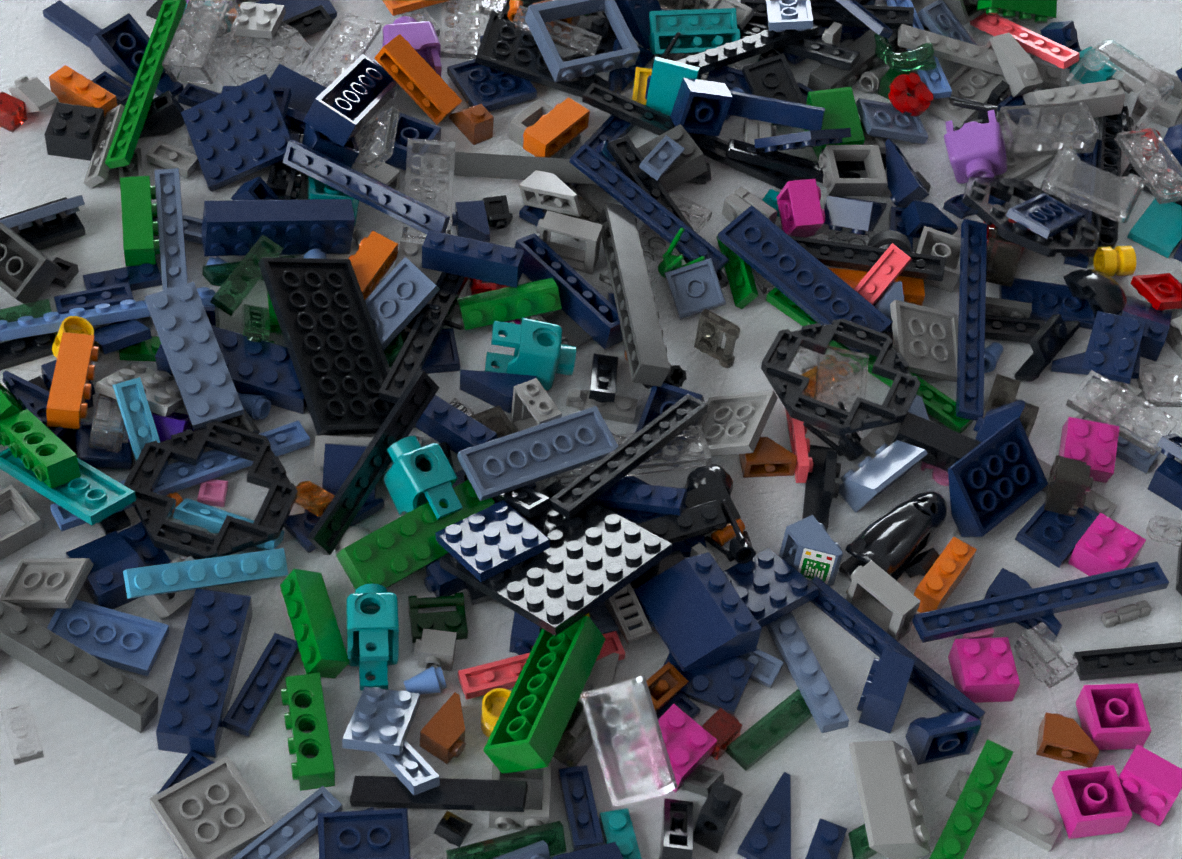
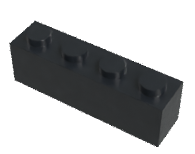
M908 412L904 422L897 424L891 442L893 444L896 440L925 449L928 454L921 461L947 472L950 466L982 443Z

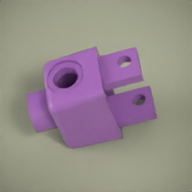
M403 16L396 19L393 24H387L383 27L382 48L397 35L401 34L441 77V45L434 26L430 21L417 22L410 16Z
M994 110L987 111L989 123L981 124L973 121L965 123L962 128L955 131L952 120L945 122L947 134L944 135V141L955 179L959 184L967 183L969 177L994 178V176L1004 174L1007 171L1006 143Z

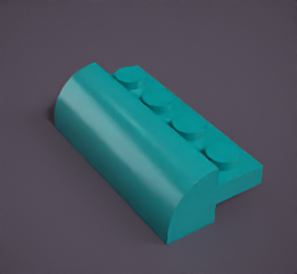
M736 8L649 12V45L653 55H662L677 32H680L681 35L669 54L701 53L708 49L740 40V29H737Z

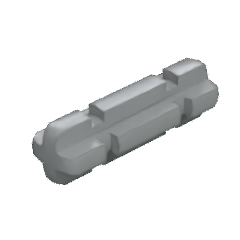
M1143 600L1136 602V604L1117 608L1115 612L1113 610L1104 612L1101 621L1105 627L1109 628L1116 626V623L1122 624L1136 620L1138 617L1149 616L1152 608L1148 601Z

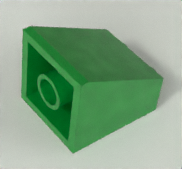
M851 87L808 92L806 105L825 108L822 130L851 129V137L842 138L843 143L812 147L818 161L821 151L825 149L826 145H864L865 138Z

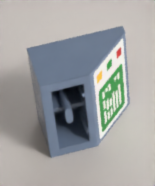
M811 515L786 527L779 556L809 581L817 576L828 586H832L835 583L843 552L840 545L834 542L828 535L824 525Z

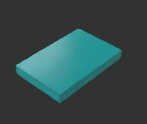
M655 57L646 106L670 116L683 78L698 79L700 68Z
M1157 195L1129 231L1127 238L1169 258L1182 241V206Z

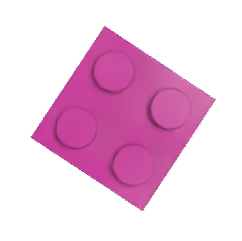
M816 179L788 181L776 197L782 230L790 236L812 238L825 222V211L820 206V187L816 185Z
M1069 417L1062 427L1057 470L1067 476L1107 483L1114 474L1120 426Z
M1100 512L1076 544L1068 564L1088 576L1129 568L1137 560L1146 539Z
M1008 637L955 639L948 655L955 688L974 703L1013 701L1020 681Z
M1138 683L1083 686L1075 703L1083 731L1099 750L1135 749L1137 744L1143 747L1151 733V728Z
M673 704L638 739L632 756L676 793L684 784V780L711 756L718 740Z
M1138 744L1119 776L1131 811L1140 815L1144 820L1160 827L1182 789V769Z
M1114 765L1060 771L1051 788L1069 839L1121 833L1125 830L1133 816Z

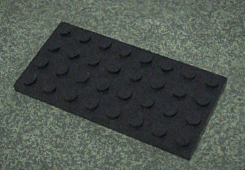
M262 257L258 265L317 435L376 434L395 403L378 399V392L390 371V367L350 259Z

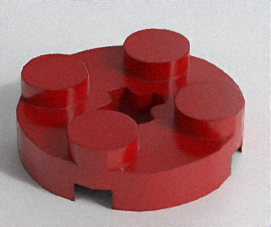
M915 73L899 75L889 86L890 92L888 96L892 105L901 113L905 111L912 113L910 116L922 115L934 98L932 92L929 91L928 87Z

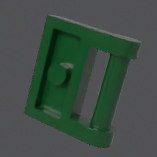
M463 592L454 593V596L417 598V595L408 596L412 643H416V639H422L423 629L456 632V640L468 639ZM455 606L456 611L418 613V609Z

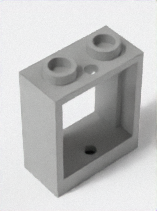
M1155 68L1140 92L1132 113L1167 128L1175 126L1182 114V82L1179 77ZM1152 88H1155L1181 100L1176 107L1152 97L1148 93Z
M538 99L510 121L509 139L523 147V133L526 128L535 124L543 115L548 114L554 108ZM580 134L550 158H562L568 150L576 147L581 140Z
M826 145L823 153L819 156V167L822 168L824 175L823 185L827 188L828 196H881L887 185L879 145ZM836 161H864L867 178H839Z
M547 210L544 220L540 219L536 230L537 233H540L538 237L574 270L593 274L599 259L603 225ZM551 232L587 241L586 251L551 242Z
M537 378L514 386L510 426L515 433L562 417L561 411Z
M12 485L0 491V515L13 509L25 525L0 538V560L44 536L42 527L44 519L37 509L33 511L26 495L23 492L18 493Z
M872 560L864 567L858 566L851 574L852 581L846 590V600L895 640L899 641L910 632L913 624L912 619L917 613L920 600ZM867 590L871 595H873L877 600H879L883 605H885L889 610H891L893 614L865 591Z
M551 762L545 768L502 774L493 763L492 780H499L500 777L543 779L541 810L525 809L524 812L490 811L489 828H496L500 831L518 829L526 830L530 833L547 831L550 809Z

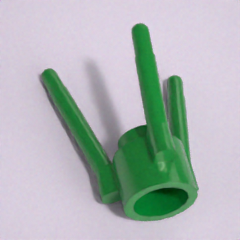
M680 228L668 250L662 255L663 260L658 265V272L664 278H666V272L705 260V256H701L682 265L683 255L676 256L671 254L680 240L684 228Z

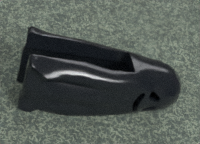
M923 492L896 506L888 514L870 524L851 544L846 546L845 550L852 556L840 565L839 572L848 574L851 577V574L858 566L864 567L872 560L897 581L905 572L912 559L927 546L944 523L947 515L945 499L937 492Z

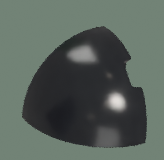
M1080 269L1063 277L1073 297L1087 299L1095 317L1097 311L1119 315L1127 303V295L1123 288L1112 277L1103 272L1093 269Z

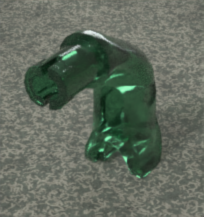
M877 33L874 35L876 56L893 70L898 72L928 71L937 67L933 56L935 52L932 43H925L916 49L895 53L889 44L888 38L879 36Z

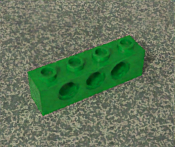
M28 409L0 419L1 444L4 447L7 446L15 458L21 459L26 469H31L40 482L43 481L52 489L81 477L77 455Z
M320 672L285 677L286 688L281 689L282 705H288L289 709L288 713H284L286 730H292V737L287 738L289 755H295L296 762L291 763L292 778L299 781L300 791L318 789L322 786H335V770ZM311 730L312 732L304 733L302 731ZM315 755V757L313 758H307L305 756Z

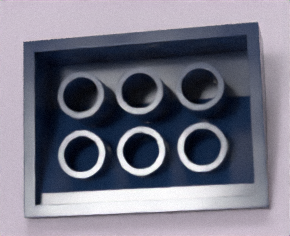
M1014 417L948 468L951 515L961 537H983L1048 485L1019 417Z
M710 552L685 558L634 589L642 609L683 672L756 651L762 628Z

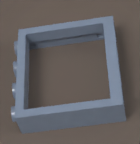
M553 0L529 5L525 21L555 82L569 81L582 76L589 77L596 73L610 72L623 67L628 68V66L636 64L640 50L615 0ZM604 11L622 50L563 62L544 23Z

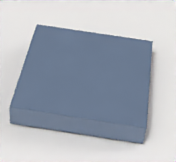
M711 258L665 273L680 319L726 305Z

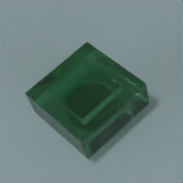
M865 824L848 833L853 859H868L879 853L869 847Z

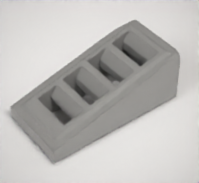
M630 583L604 601L627 644L652 635L651 627ZM627 605L629 606L628 608H625V609H622V610L619 609V608L624 607V606H627ZM632 615L635 616V617L630 618V619H628V620H624V618H626V617H629V616H632ZM637 624L641 626L630 631L628 629L629 627Z

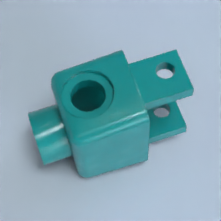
M523 317L521 325L494 321L491 345L515 348L513 356L487 352L485 371L537 376L536 378L543 388L548 391L553 386L556 374L572 376L576 359V346L561 344L562 328L557 324Z
M414 435L395 442L387 449L394 464L384 475L383 480L400 516L426 502H429L437 519L458 512L463 508L452 488L458 477L439 444L431 443L421 447L417 437ZM439 502H444L447 508H442Z
M379 584L362 585L355 590V593L347 597V655L350 662L348 665L359 667L360 691H363L364 687H378L388 690L387 666L398 663V598L395 593L388 592L384 586ZM368 676H374L376 679L373 681H369L366 678Z

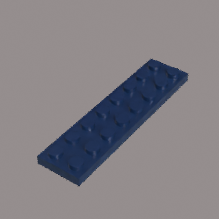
M752 205L718 233V239L817 323H821L822 326L832 324L833 320L845 319L883 334L892 327L893 321ZM846 346L858 357L863 353V351Z

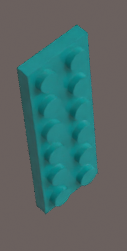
M9 448L0 452L1 470L91 526L136 501L133 490L79 458L77 460L81 477L51 489L43 481L40 482L31 469L27 470L23 461L15 458Z

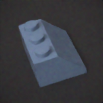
M896 440L890 446L885 443L874 452L877 455L873 459L870 456L866 457L857 465L860 468L855 472L851 469L840 478L843 483L839 485V494L856 513L911 470L928 454L927 451Z

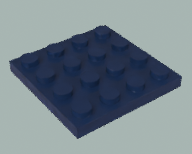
M266 74L181 112L207 186L211 192L283 160L288 141L292 140Z

